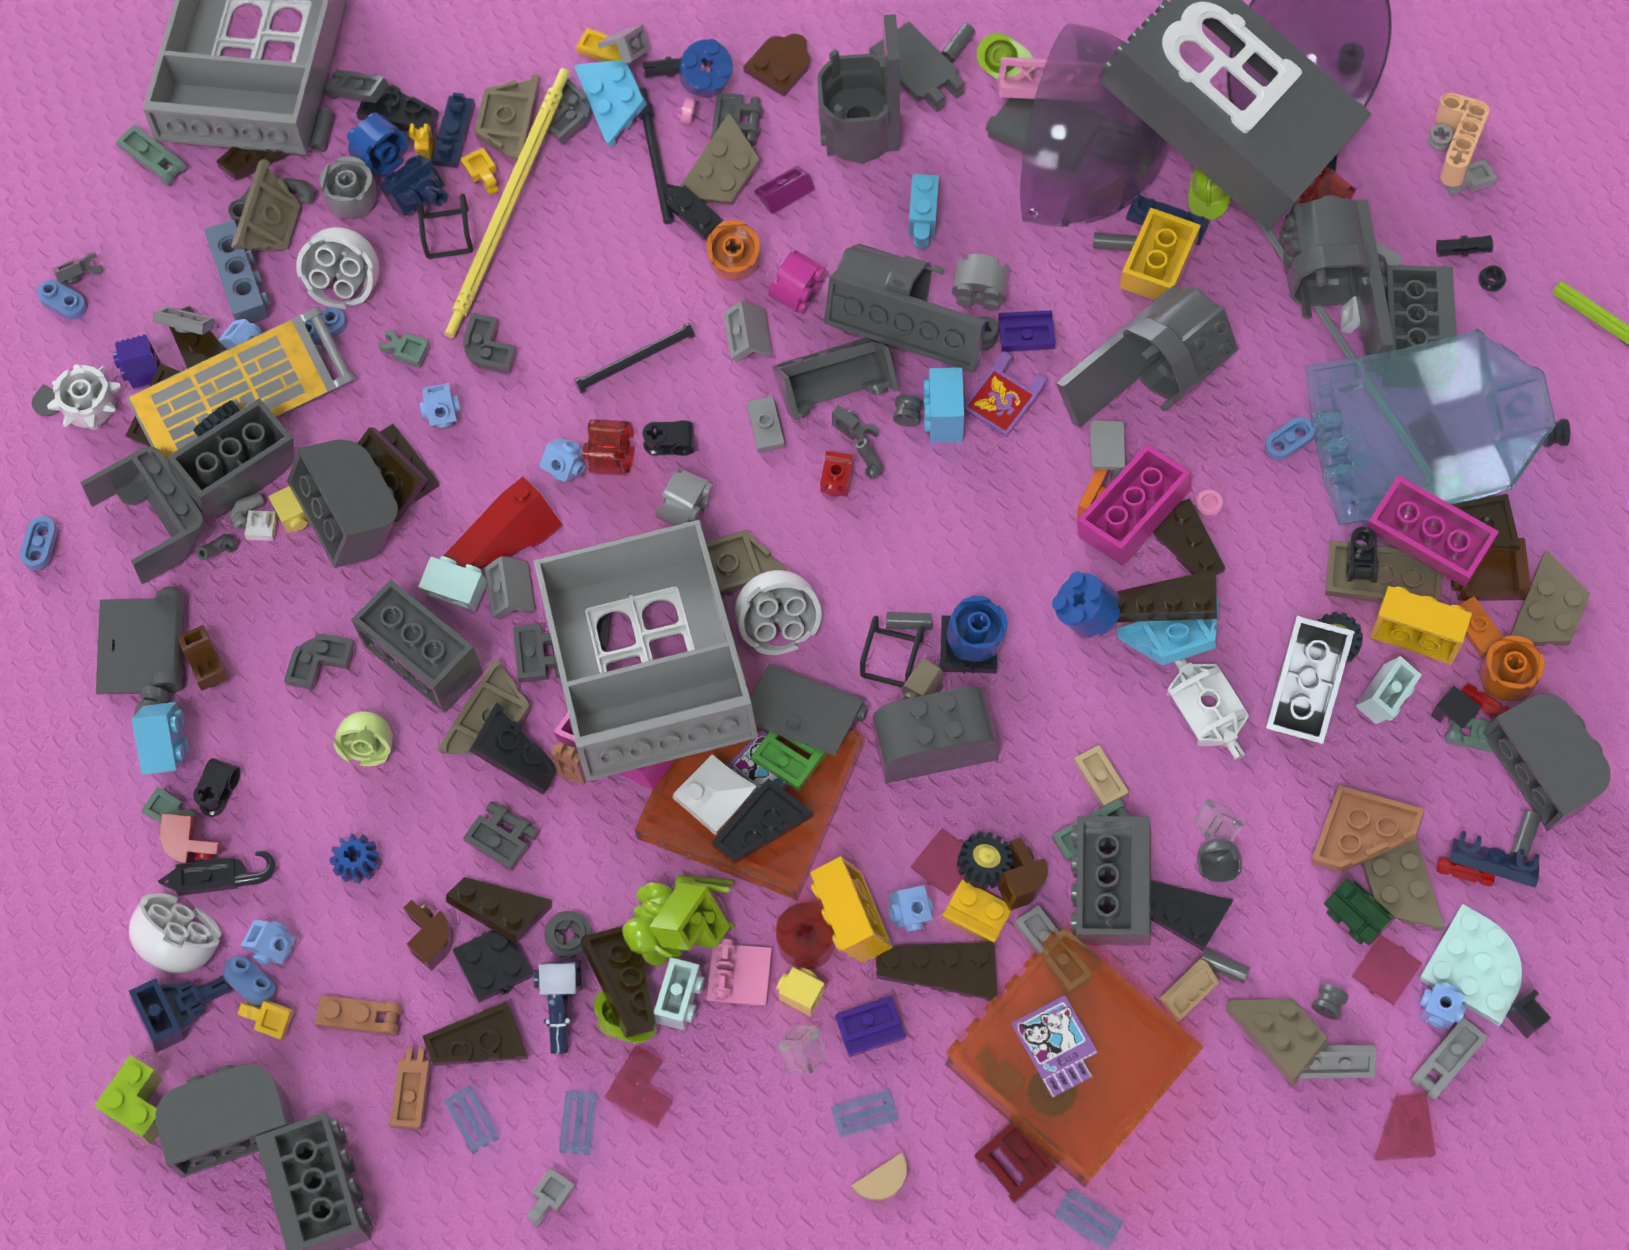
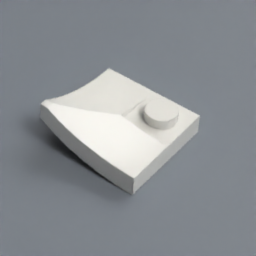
M712 754L673 794V799L714 835H717L750 798L757 786L735 773Z

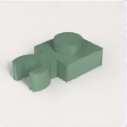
M385 331L384 335L387 340H391V343H379L380 351L385 354L394 353L395 360L420 368L430 348L429 341L404 333L402 339H399L394 332Z
M158 787L141 810L144 815L161 824L162 813L196 816L189 810L180 811L179 809L183 805L182 801Z

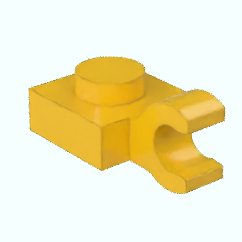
M410 124L409 136L415 140V153L431 160L434 151V139L430 126L424 124V127H420L419 130L415 128L414 124Z
M484 148L460 159L462 166L473 183L481 180L489 195L499 191L496 186L497 182L492 175L497 172L496 167Z
M268 1000L263 1001L262 1006H256L246 1001V1003L240 1004L237 1014L256 1021L254 1030L282 1040L286 1036L294 1010Z

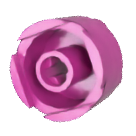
M794 250V253L790 252L776 273L778 275L777 284L771 283L768 296L795 312L804 314L811 302L809 297L812 293L818 294L824 284L822 277L825 274L826 268L801 252Z

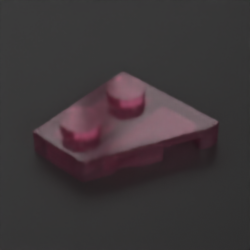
M1427 1094L1396 1096L1385 1123L1378 1149L1374 1155L1375 1161L1434 1157L1436 1152Z

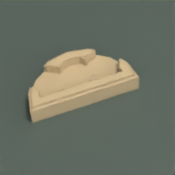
M900 1153L851 1185L853 1191L859 1197H864L868 1200L884 1201L894 1197L902 1189L907 1177V1163L903 1153Z

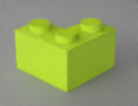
M678 883L649 927L661 947L689 951L693 945L716 949L730 928V925L707 886Z
M130 1055L94 1107L111 1120L152 1145L159 1135L155 1121L157 1108L147 1103V1101L163 1078L154 1069Z

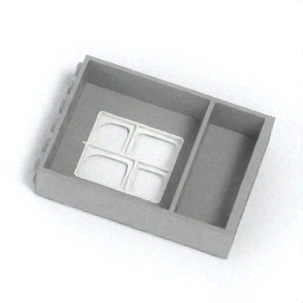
M175 0L143 106V112L155 140L229 148L235 146L239 147V149L260 151L269 149L272 152L281 150L283 153L306 155L347 0ZM244 4L257 5L261 9L262 18L257 36L254 39L226 36L231 16L235 9ZM283 8L299 10L303 15L300 30L297 33L271 31L270 25L274 14ZM266 42L295 43L292 61L261 60ZM225 47L252 50L250 59L220 55Z
M700 520L685 522L680 525L657 529L652 532L629 536L534 561L575 744L586 782L758 738L751 700ZM663 600L675 606L679 617L677 623L652 630L645 629L642 612L647 605ZM610 612H621L629 616L636 638L635 645L603 652L597 633L599 619ZM676 634L683 635L687 652L653 660L649 647L651 641ZM635 656L641 659L642 663L608 672L606 670L607 664Z

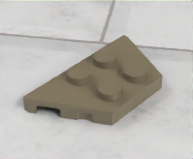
M539 74L531 75L532 79L517 83L516 80L506 82L502 86L496 85L484 89L475 127V136L516 162L529 134L541 81Z
M728 114L680 186L686 185L704 203L718 202L719 204L732 205L760 163L758 156L732 115Z
M266 159L258 162L231 246L234 249L281 252L288 247L301 204L288 191L283 180L275 178L268 168L270 163Z
M747 530L706 542L720 595L742 589L752 578L761 573L773 570L787 571L786 566L775 560L771 556L770 551L763 545L758 544Z
M1545 551L1531 583V590L1524 600L1511 635L1529 639L1535 644L1534 646H1545L1547 644H1554L1555 646L1570 645L1590 596V593L1550 552Z
M495 658L438 746L440 753L474 755L469 752V749L496 702L502 706L505 715L519 726L531 710L530 704L523 694L520 693L516 684L506 673L498 659Z
M1417 838L1361 863L1370 894L1395 916V919L1410 925L1421 924L1433 927L1432 930L1435 931L1443 930L1444 924Z
M1293 999L1230 1000L1226 1002L1228 1014L1292 1086L1298 1083L1299 1076L1305 1068L1309 1069L1314 1062V1057L1320 1055L1327 1046L1328 1037Z

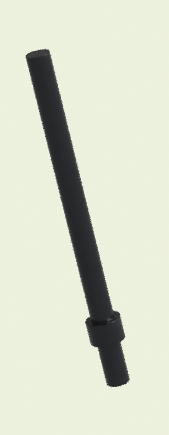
M640 88L647 105L639 114V118L643 121L663 223L671 224L674 220L672 211L666 206L667 197L663 187V183H666L653 123L654 110L653 106L649 103L647 89Z

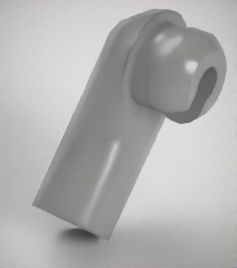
M256 493L235 502L229 514V521L233 524L234 528H244L247 522L246 515L248 510L263 506L264 502L261 494Z

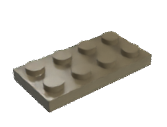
M1330 541L1325 595L1381 603L1388 586L1405 588L1410 593L1419 596H1430L1440 602L1442 574L1396 548L1377 546L1378 578L1376 583L1361 579H1353L1352 582H1347L1348 542ZM1358 544V545L1361 546V547H1367V546H1368V545H1365V544Z

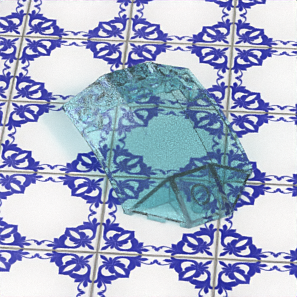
M1477 328L1467 333L1413 347L1306 366L1311 424L1324 485L1338 526L1369 521L1398 475L1449 504L1466 502L1511 490L1556 426L1544 371L1536 366H1530L1518 358L1519 355L1502 344H1496Z

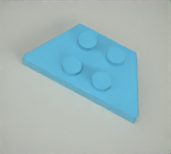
M622 60L577 64L574 66L604 139L611 148L617 143L614 140L623 128L626 130L633 123L634 117L641 113L647 103L629 63L623 64Z
M1217 597V619L1139 621L1116 628L1117 638L1161 665L1215 649L1219 598Z

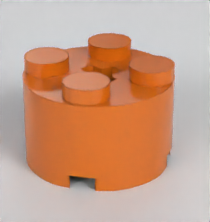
M738 220L724 221L716 226L707 239L708 261L717 276L728 280H739L755 272L760 260V241L757 233L746 223ZM731 247H736V254H731Z
M1516 635L1503 637L1489 648L1480 666V679L1483 684V690L1488 695L1503 701L1525 700L1532 693L1543 675L1545 669L1544 656L1534 647L1535 644L1527 638Z

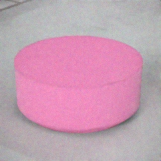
M686 97L681 114V123L688 125L692 123L696 108L695 99Z
M1204 490L1196 498L1195 509L1203 518H1215L1221 513L1224 501L1217 491Z

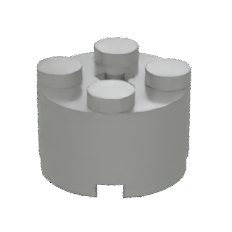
M346 156L336 159L337 162L332 165L328 164L325 166L320 175V186L330 212L344 218H364L369 215L370 210L376 203L378 192L372 172L365 162L356 157Z
M969 254L966 260H962V257L957 260L952 294L957 298L956 303L963 307L978 304L983 305V308L986 310H998L999 304L1005 300L1010 272L1009 266L1005 263L1003 267L998 264V258L984 254Z
M678 468V472H674L662 494L664 498L663 503L665 504L663 507L658 505L656 518L673 526L700 520L698 518L701 509L706 510L709 506L713 485L695 474Z

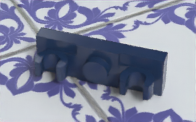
M453 92V96L448 97L431 159L433 165L458 168L475 106L474 99L465 98L464 94Z
M1140 194L1135 195L1127 212L1126 220L1143 226L1150 208L1201 225L1196 244L1201 245L1210 223L1209 219L1162 202H1157L1155 199L1143 197Z
M1462 831L1459 834V840L1453 838L1448 861L1536 888L1539 880V854H1535L1534 859L1528 862L1523 860L1524 849H1520L1515 858L1499 848L1481 847L1482 837L1479 835L1474 843H1467L1465 841L1466 831Z

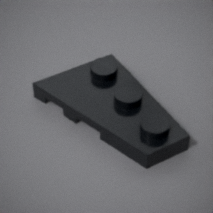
M393 84L387 86L376 103L361 101L356 112L359 120L368 118L372 113H378L397 128L405 131L410 130V124H414L415 128L419 130L420 127H424V124H428L432 132L439 118L438 110L414 96L409 97L403 94L400 88Z
M496 702L469 752L537 792L544 794L557 772L554 762L536 743H532L520 731L522 728L515 721L512 722L503 712L502 706Z
M768 778L713 840L712 846L736 864L811 819L814 815L812 811Z
M1151 881V921L1204 951L1232 905L1233 900Z

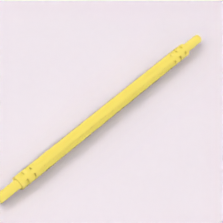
M560 69L553 87L548 89L452 308L454 313L444 333L449 338L455 337L463 317H466L562 99V90L570 74L567 69Z

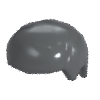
M1215 838L1204 842L1197 851V863L1202 877L1213 882H1227L1234 880L1241 873L1242 856L1239 848L1233 842Z

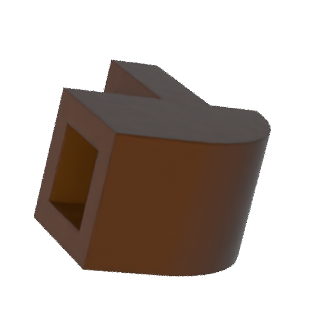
M204 625L177 636L201 691L209 687H215L228 679L224 665Z
M1022 838L1010 842L1007 850H1012L1013 853L1011 857L1013 859L1012 870L1003 872L997 885L1010 911L1032 903L1039 895L1048 873L1045 858L1034 862L1033 853L1029 847H1026Z
M411 899L403 909L407 916L421 930L406 944L411 953L432 971L451 950L453 943L452 929L441 910L434 916L433 912L425 904L421 903L418 906Z

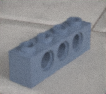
M233 219L204 229L234 319H246L249 323H255L269 318L266 307H269L270 303L266 292H260L258 286L263 285L258 270H252L251 265L256 263L251 250L234 249L231 247L237 230L235 220Z

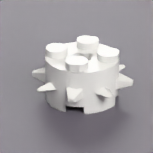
M77 364L74 365L72 371L65 370L56 381L52 382L55 399L47 407L49 410L62 411L65 416L63 421L64 427L71 423L74 426L93 430L99 428L111 416L112 412L116 411L114 393L121 388L120 383L106 381L104 377L106 367L102 366L96 369L87 365H81L80 367Z

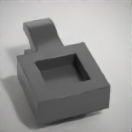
M90 252L81 259L77 258L53 268L58 282H74L80 278V274L84 273V271L92 274L100 273L103 270L102 265L92 267L89 264L90 260L97 258L96 252Z
M839 405L832 411V426L850 439L854 440L856 438L859 440L865 438L864 435L866 434L878 437V429L871 424L861 425L858 416L853 411L845 410Z

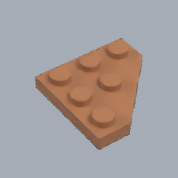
M1339 785L1315 849L1312 864L1343 872L1411 842L1417 837L1425 809Z

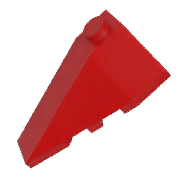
M522 476L500 494L443 556L456 561L458 566L465 568L466 565H472L482 569L501 556L508 555L511 557L517 554V551L532 545L535 547L542 544L562 527V523L543 496Z

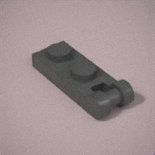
M336 70L332 75V81L324 86L323 93L331 99L341 97L376 103L389 83L382 76Z

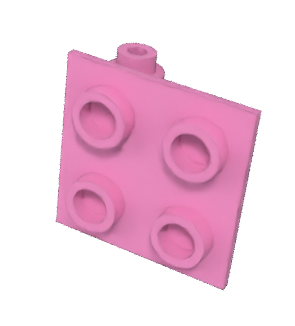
M722 939L721 944L719 943L716 949L712 948L707 1001L766 1006L772 948L733 945L732 940Z

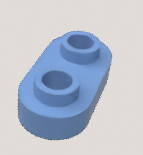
M47 280L37 289V296L42 305L66 319H79L87 310V304L81 294L56 280Z
M327 308L322 311L321 317L332 338L341 334L347 325L344 313L338 308ZM335 317L333 321H327L328 319ZM312 321L305 322L306 329H311L309 335L314 345L321 344L322 341Z
M1297 417L1271 433L1265 443L1267 456L1273 460L1282 461L1304 448L1313 440L1315 433L1314 424L1307 418ZM1302 432L1304 436L1300 437L1297 436L1295 433ZM1280 446L1283 450L1278 451L1275 450L1274 447Z
M36 517L27 527L20 551V558L30 570H41L50 562L58 529L49 517ZM43 531H48L46 535L40 536ZM41 555L38 560H33L34 557Z
M236 956L227 960L223 970V977L245 1000L256 1006H262L263 1001L272 1000L275 985L257 966L245 957Z

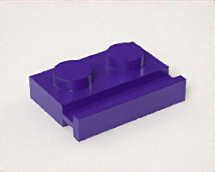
M1052 310L998 313L1001 352L1055 349Z
M892 996L835 1014V1019L849 1058L906 1039Z

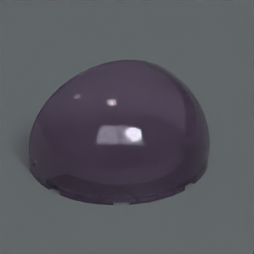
M1069 23L1061 30L1050 51L1035 96L1024 147L1020 202L1022 220L1025 222L1066 227L1069 226V223L1085 221L1087 224L1107 218L1134 202L1137 195L1148 184H1152L1162 167L1168 142L1098 82L1105 73L1102 70L1103 66L1111 57L1116 58L1113 53L1123 42V40L1108 32L1090 26Z

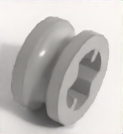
M1445 124L1433 126L1428 136L1429 146L1437 151L1446 150L1453 139V130ZM1437 135H1441V137L1444 138V140H1440L1439 136Z

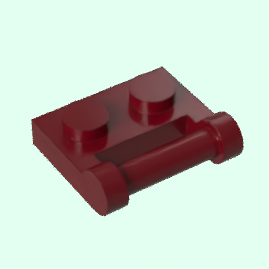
M1017 1120L1012 1122L974 1155L980 1164L983 1162L1009 1192L1008 1197L1014 1204L1056 1169L1055 1164ZM997 1149L1004 1154L1025 1179L1022 1184L1018 1185L992 1155Z

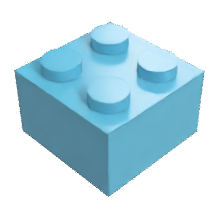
M929 368V379H924V432H930V443L963 442L964 399L962 368Z
M177 702L142 706L132 718L141 775L176 771L186 758V754H189V742L187 737H183L181 728L185 724L182 709L178 710Z

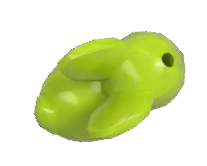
M647 883L645 886L639 887L636 893L637 900L642 906L634 908V918L629 919L622 927L624 940L633 952L642 954L648 964L658 967L666 962V957L678 959L682 952L679 949L661 947L649 927L673 890L661 883Z

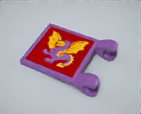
M1003 351L992 369L964 404V411L1007 438L1035 399L1046 389L1048 378L1039 373L1029 388L1025 387L1004 373L1012 364V355Z

